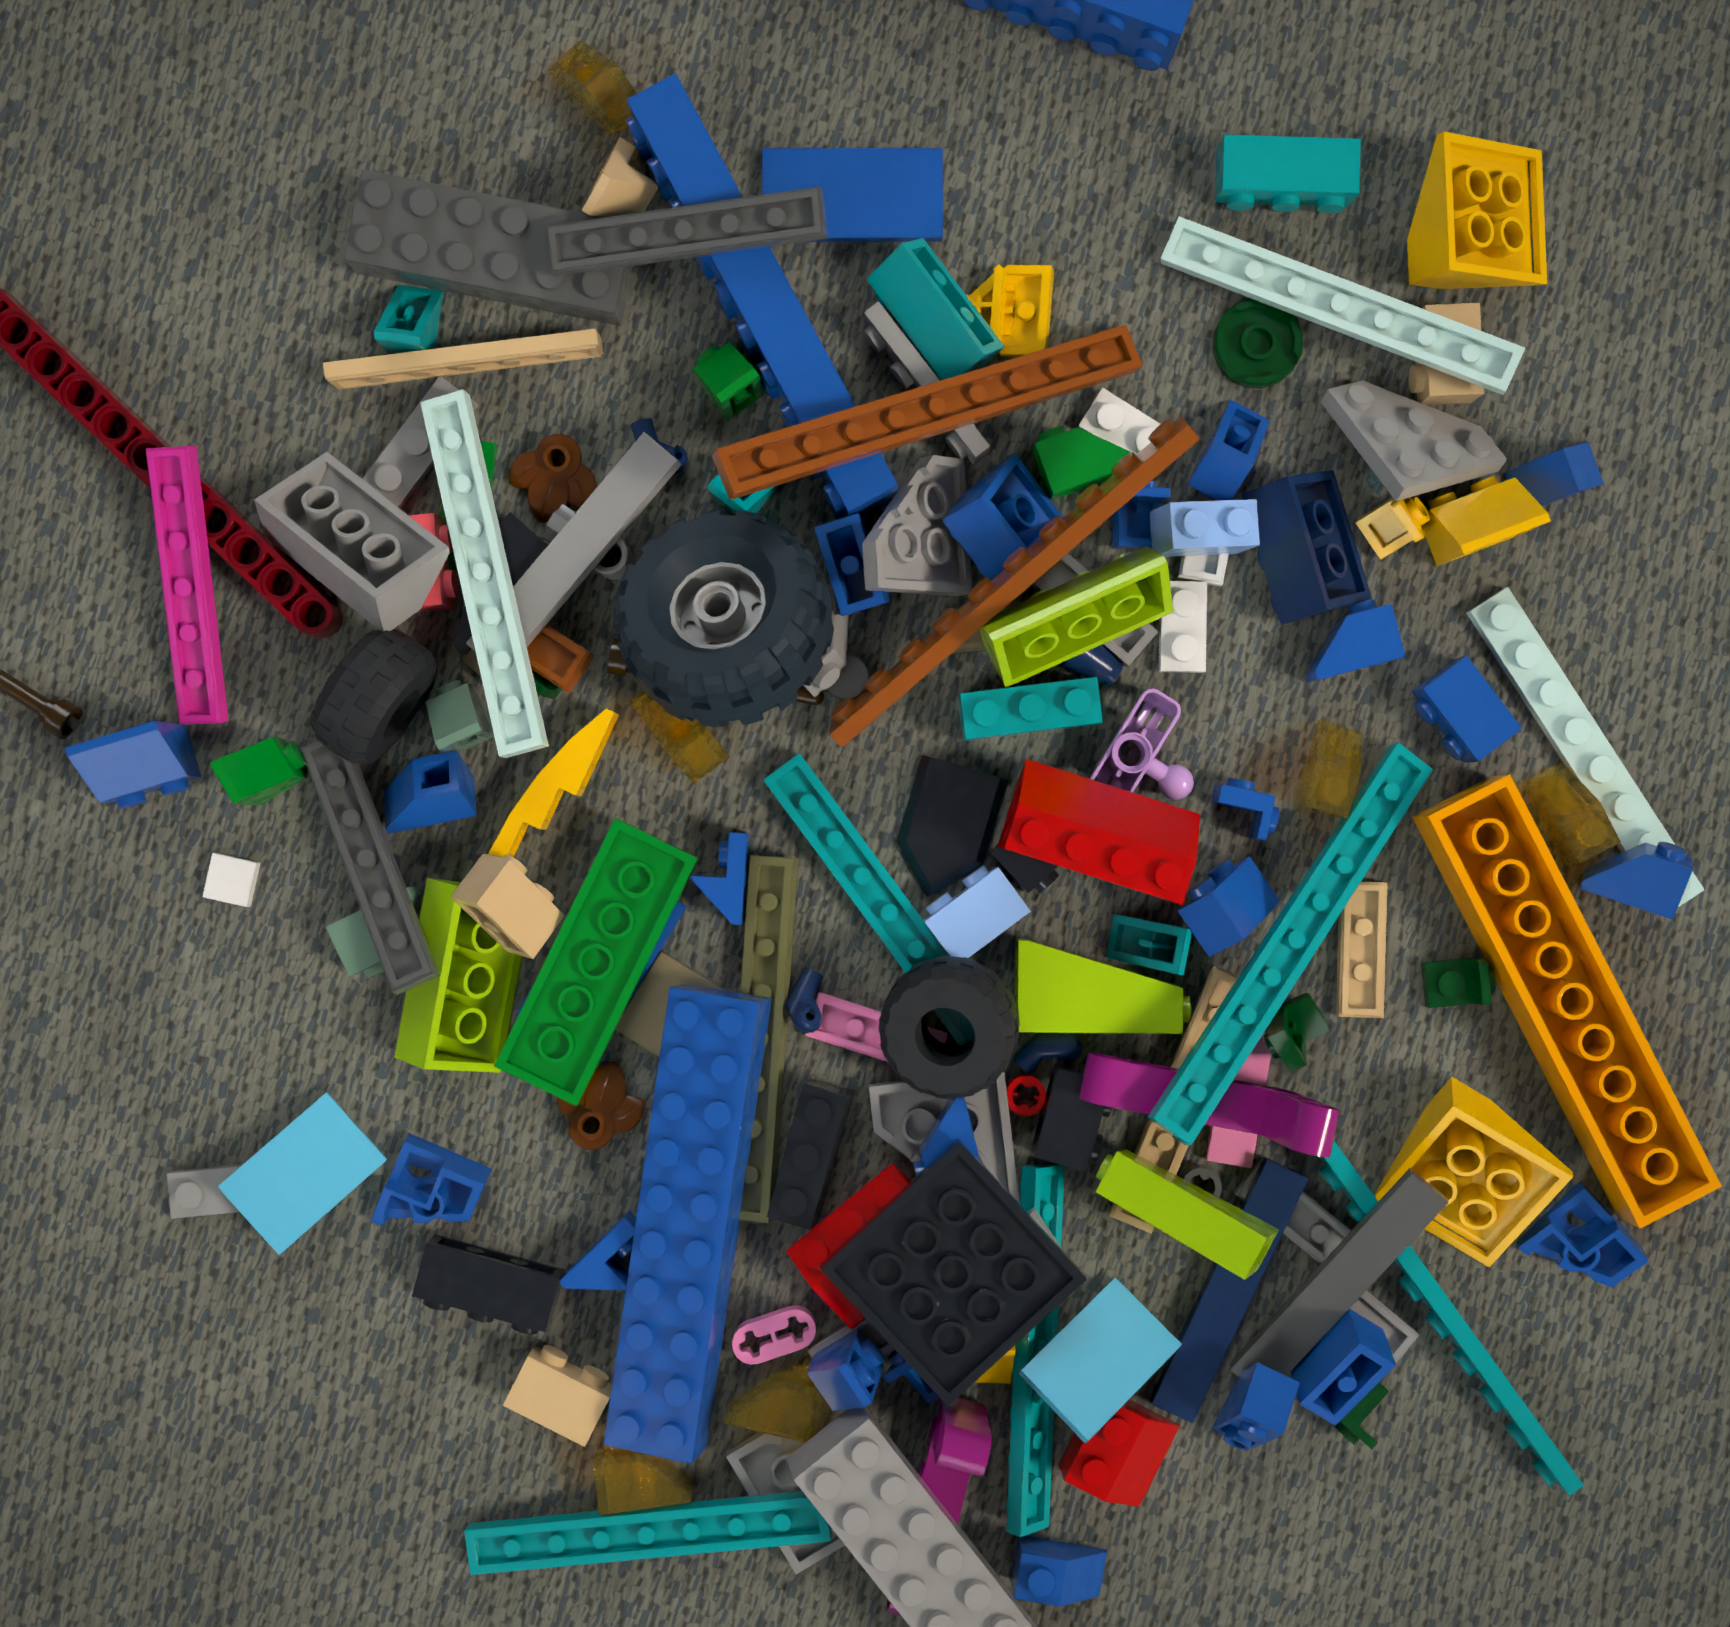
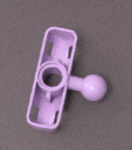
M1157 689L1144 691L1092 772L1090 779L1094 780L1096 777L1098 782L1106 784L1110 777H1113L1114 780L1110 786L1133 793L1146 773L1158 781L1159 790L1166 798L1171 800L1185 798L1192 792L1194 785L1191 772L1185 766L1179 764L1167 766L1154 758L1181 714L1180 705ZM1144 701V706L1140 710L1137 717H1135L1134 714L1136 710L1138 709L1141 702ZM1156 707L1157 710L1146 728L1140 730L1152 708ZM1164 715L1173 718L1165 732L1156 730ZM1124 741L1134 743L1140 751V758L1134 766L1124 765L1119 759L1118 750Z

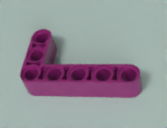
M1088 1052L1079 1099L1098 1105L1150 1114L1178 1069ZM1234 1079L1205 1125L1258 1134L1294 1151L1329 1158L1331 1156L1340 1110L1293 1091Z
M938 1398L937 1401H940L937 1418L933 1417L926 1443V1445H929L926 1462H921L919 1475L958 1524L970 1474L983 1476L986 1470L991 1449L992 1433L984 1404L957 1398L947 1406L941 1398ZM887 1598L886 1612L900 1615Z

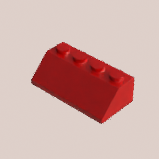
M1025 759L998 847L1183 905L1197 861L1200 814Z

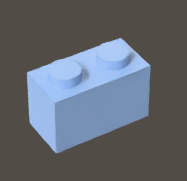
M1257 499L1169 502L1150 512L1152 549L1164 555V557L1238 554L1260 545Z
M982 865L962 880L967 888L953 898L946 892L926 907L930 915L924 919V922L951 957L969 958L1031 912L999 867H994L988 871Z

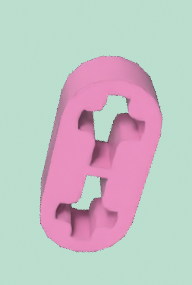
M793 1305L746 1320L735 1330L732 1340L733 1352L743 1363L753 1365L801 1350L809 1346L815 1337V1317L806 1307ZM796 1316L799 1323L807 1322L808 1324L803 1329V1337L796 1339L793 1332L780 1336L777 1334V1331L788 1327L790 1317ZM753 1331L756 1337L771 1334L772 1337L761 1342L760 1351L753 1353L750 1347L743 1348L740 1344L745 1341L746 1332Z

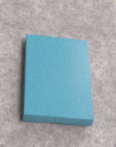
M326 1092L224 1180L218 1188L276 1253L280 1255L388 1159L333 1097Z
M1115 1277L1020 1371L1019 1375L1086 1444L1182 1344Z

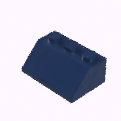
M1334 470L1286 476L1241 494L1243 500L1257 499L1260 545L1257 546V557L1261 568L1265 571L1271 591V605L1275 613L1278 614L1281 625L1372 599Z

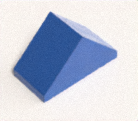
M1589 442L1562 448L1503 473L1505 480L1515 477L1542 507L1604 484Z

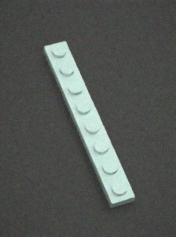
M1180 216L1161 256V264L1501 395L1505 394L1525 351V347Z
M462 389L420 402L498 755L508 758L548 747L549 744L470 394Z
M1508 587L1503 588L1466 612L1620 851H1627L1643 843L1655 846L1658 845V842L1675 844ZM1693 871L1679 906L1704 891Z

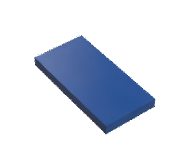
M762 148V195L819 186L823 189L828 238L806 242H909L924 238L926 242L943 241V148Z

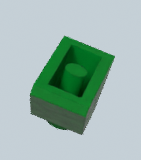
M730 342L721 348L718 345L711 346L696 359L698 365L692 368L695 378L726 421H729L763 396L759 374Z
M1058 426L1039 434V442L1034 443L1031 450L1045 491L1051 501L1108 480L1114 475L1111 472L1113 466L1122 457L1130 453V451L1078 427L1065 432L1063 426Z
M275 737L210 763L211 768L233 804L263 805L307 778L301 768L306 763L297 745L292 741L286 743L285 739Z

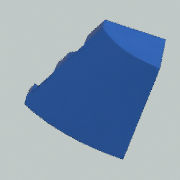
M409 1133L402 1145L391 1176L383 1188L371 1222L385 1224L388 1218H413V1223H429L434 1219H444L448 1222H469L492 1169ZM408 1165L429 1169L432 1172L425 1177H417L410 1172Z
M1582 1181L1566 1193L1516 1242L1518 1248L1524 1254L1530 1256L1531 1252L1556 1261L1560 1268L1571 1272L1581 1271L1591 1276L1592 1280L1609 1287H1614L1649 1261L1638 1241ZM1570 1211L1587 1224L1579 1227L1573 1226L1568 1222L1566 1213Z

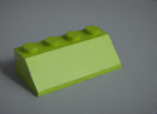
M1146 546L1135 552L1121 554L1113 562L1093 571L1081 572L1074 576L1071 581L1051 590L1039 591L1022 603L1008 609H1002L979 630L984 647L1005 688L1173 613L1168 562L1164 555Z
M427 878L419 922L440 976L406 991L394 1058L427 1070L501 1073V1070L494 1067L507 1040L522 956L507 952L450 897L461 882Z

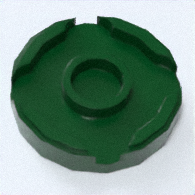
M1252 298L1235 303L1220 318L1213 333L1212 352L1218 368L1230 381L1244 388L1264 389L1280 383L1294 370L1302 355L1303 333L1298 319L1293 314Z

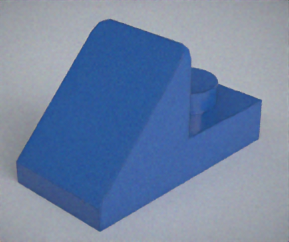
M729 832V840L720 841L719 868H727L726 877L690 875L694 883L733 925H742L744 923L750 833Z
M629 1210L564 1273L559 1283L565 1289L626 1290L628 1273L612 1256L616 1254L621 1259L632 1249L636 1216Z

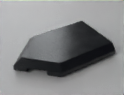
M921 756L897 843L927 897L984 865L1008 780L933 757Z

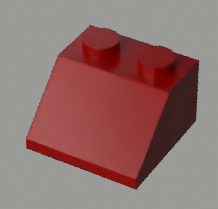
M1129 1399L1086 1444L1074 1432L1058 1464L1063 1480L1104 1502L1139 1507L1180 1425Z

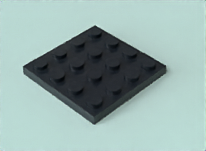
M959 1138L820 1264V1270L947 1406L954 1402L1087 1280L1081 1269Z

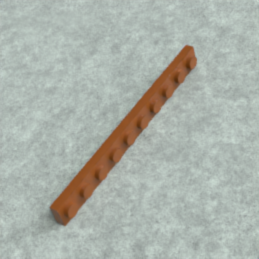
M1125 324L716 449L712 457L729 500L1120 378L1135 373L1143 365Z
M1179 417L1174 423L1171 419H1168L1160 424L1148 437L1151 443L1137 455L1134 452H1130L1122 457L1111 470L1114 475L1100 487L1097 484H1093L1084 490L1075 500L1077 507L1063 519L1060 515L1051 519L1040 530L1038 535L1041 538L1028 550L1020 547L1013 552L1003 563L1005 570L992 581L989 578H985L974 586L967 596L970 600L960 609L955 611L951 608L944 612L933 624L935 630L923 641L919 638L911 641L900 652L898 656L900 661L887 671L885 668H881L874 673L865 683L864 687L866 690L855 700L848 697L842 701L831 713L833 719L831 720L829 734L841 748L844 747L1200 440L1183 417Z

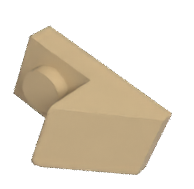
M619 137L596 179L582 209L583 212L590 216L598 217L645 212L658 189V184L635 170L636 167L629 163L635 150L634 145Z

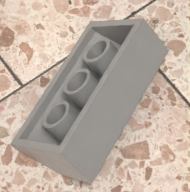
M325 452L254 499L266 538L374 627L383 632L393 630L422 608L450 553L449 547L328 452Z

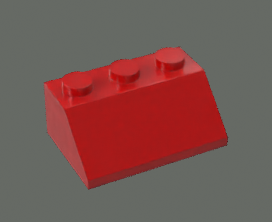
M893 1163L786 1250V1253L811 1288L852 1330L866 1318L820 1270V1264L912 1181L903 1169Z

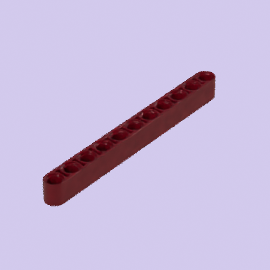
M0 287V347L150 488L149 472L146 464V448L171 446L12 294ZM27 327L28 333L26 338L22 342L17 343V334L21 329ZM60 358V368L56 373L50 375L49 367L55 359ZM89 389H93V400L87 406L82 407V396ZM126 419L127 429L121 437L115 438L114 429L117 423ZM200 474L208 544L298 630L318 638L331 637L337 633L343 620L341 609L337 603ZM225 512L227 518L225 527L221 531L214 533L211 526L212 520L217 514ZM257 543L260 549L259 557L255 562L247 565L244 559L245 551L248 546ZM290 574L293 579L292 589L286 595L280 596L277 592V582L282 576ZM323 605L326 610V618L323 624L313 628L309 620L310 613L316 606Z

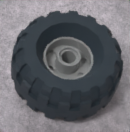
M722 509L702 511L701 518L687 522L683 517L667 525L668 532L657 540L651 537L638 550V562L635 566L631 564L627 566L618 588L620 597L616 599V607L613 608V627L618 636V648L629 671L652 701L655 700L667 713L683 721L685 718L690 721L697 719L702 726L728 727L729 721L740 720L742 725H748L764 720L762 713L776 706L781 711L797 700L798 695L796 691L803 684L810 686L823 667L821 656L827 653L828 647H831L834 632L832 623L833 607L827 584L811 551L806 549L798 536L783 524L778 525L774 521L768 522L765 516L743 510H738L735 516L728 515Z

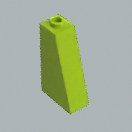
M1015 938L1014 1002L1019 1012V1032L1183 1034V1023H1189L1190 998L1188 995H1183V988L1178 985L1025 938Z
M1127 1149L1117 1151L1115 1156L1108 1154L1096 1175V1178L1101 1180L1096 1193L1244 1280L1259 1269L1279 1229Z

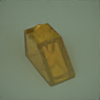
M579 40L547 71L597 126L613 135L615 132L622 131L628 127L625 119L631 117V113L626 99L634 96L637 92L614 60Z
M642 691L629 701L672 760L693 784L697 783L730 757L706 726H702L697 719L690 721L685 718L683 721L667 713L655 700L652 701L645 691Z
M1317 720L1292 806L1335 819L1348 818L1361 775L1362 732Z
M1562 762L1521 782L1562 863H1582L1621 843L1601 802Z
M795 1365L792 1371L782 1369L729 1401L724 1423L806 1443L816 1435L824 1398L807 1374L809 1367Z
M604 1442L603 1446L597 1447L592 1462L600 1515L691 1502L694 1492L693 1479L666 1458L604 1445Z

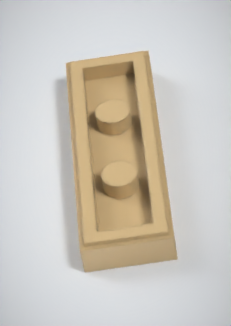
M1360 882L1339 915L1336 1016L1384 1018L1386 882Z

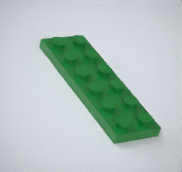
M618 818L614 819L494 1067L570 1104L577 1106L580 1103L699 859L698 857Z

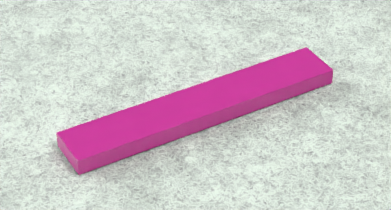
M197 446L146 448L179 724L224 723L229 721Z

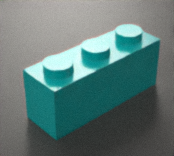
M1223 135L1216 149L1215 203H1227V208L1234 211L1252 209L1254 204H1272V210L1277 212L1295 211L1299 209V205L1317 206V211L1320 213L1341 212L1345 207H1349L1359 194L1361 139Z
M924 238L900 244L866 279L874 289L877 301L892 313L901 325L903 334L912 345L919 349L928 361L930 369L940 381L981 369L1004 348V345Z
M1097 677L960 693L957 697L963 741L1092 726L1103 723Z

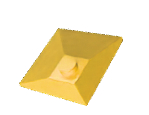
M1445 131L1437 134L1407 238L1409 285L1436 289L1547 285L1542 150ZM1528 161H1529V169H1530V192H1531V215H1532V239H1533L1534 273L1532 272V248H1531V225H1530V202H1529Z
M1451 1077L1424 1109L1374 1196L1379 1201L1409 1168L1445 1195L1448 1200V1204L1438 1213L1434 1220L1487 1250V1252L1433 1220L1424 1229L1490 1267L1573 1178V1172L1491 1099Z

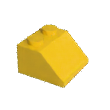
M1493 476L1471 485L1472 494L1457 499L1455 493L1450 492L1428 501L1430 521L1427 523L1430 525V528L1425 537L1436 566L1519 536L1551 520L1548 512L1515 477L1499 483L1497 476Z

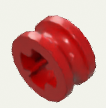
M1019 1074L1012 1077L1006 1085L1008 1106L1015 1114L1032 1116L1043 1108L1046 1101V1091L1043 1084L1035 1076ZM1021 1083L1026 1088L1034 1085L1037 1089L1038 1094L1032 1095L1036 1101L1030 1106H1027L1024 1102L1016 1105L1013 1101V1096L1018 1095L1014 1089Z

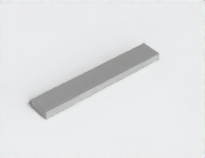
M645 432L642 433L513 586L527 647L682 465ZM471 636L470 639L466 642V644L475 651L473 638Z

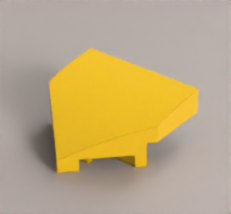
M999 264L993 269L994 273L970 296L966 294L1004 345V348L999 352L1001 356L1020 357L1048 348L1054 279L1052 265H1006L1003 268Z

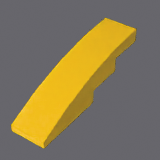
M605 709L561 748L539 772L511 811L490 849L489 855L502 858L504 855L514 857L528 825L540 830L547 829L564 790L573 795L582 796L619 714Z

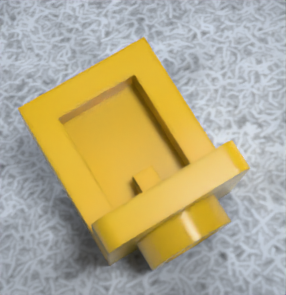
M1391 497L1359 517L1356 525L1381 560L1412 540L1418 542L1423 539L1430 528V525L1427 523L1430 521V516L1424 504L1417 497L1413 499L1409 497L1399 501H1395Z

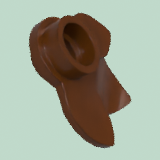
M565 434L547 436L540 442L537 450L522 453L512 463L509 473L510 485L521 489H528L527 499L529 508L540 523L549 521L552 514L562 504L566 506L569 503L579 509L597 488L594 474L582 464V453L579 445L573 438ZM554 449H560L565 454L566 459L562 466L554 464L551 460V452Z
M615 1061L606 1063L595 1070L577 1106L556 1097L560 1111L570 1119L569 1133L572 1140L583 1149L597 1150L604 1147L610 1142L614 1134L628 1132L635 1128L643 1116L646 1101L634 1096H625V1076L621 1067ZM590 1118H595L600 1122V1128L595 1134H586L583 1130L585 1121Z

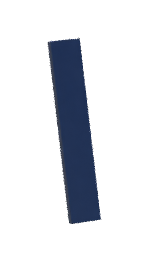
M1264 1156L1240 1209L1274 1226L1279 1231L1259 1269L1245 1280L1219 1264L1213 1263L1178 1337V1341L1182 1345L1168 1359L1150 1398L1151 1405L1188 1422H1194L1309 1179L1306 1175Z

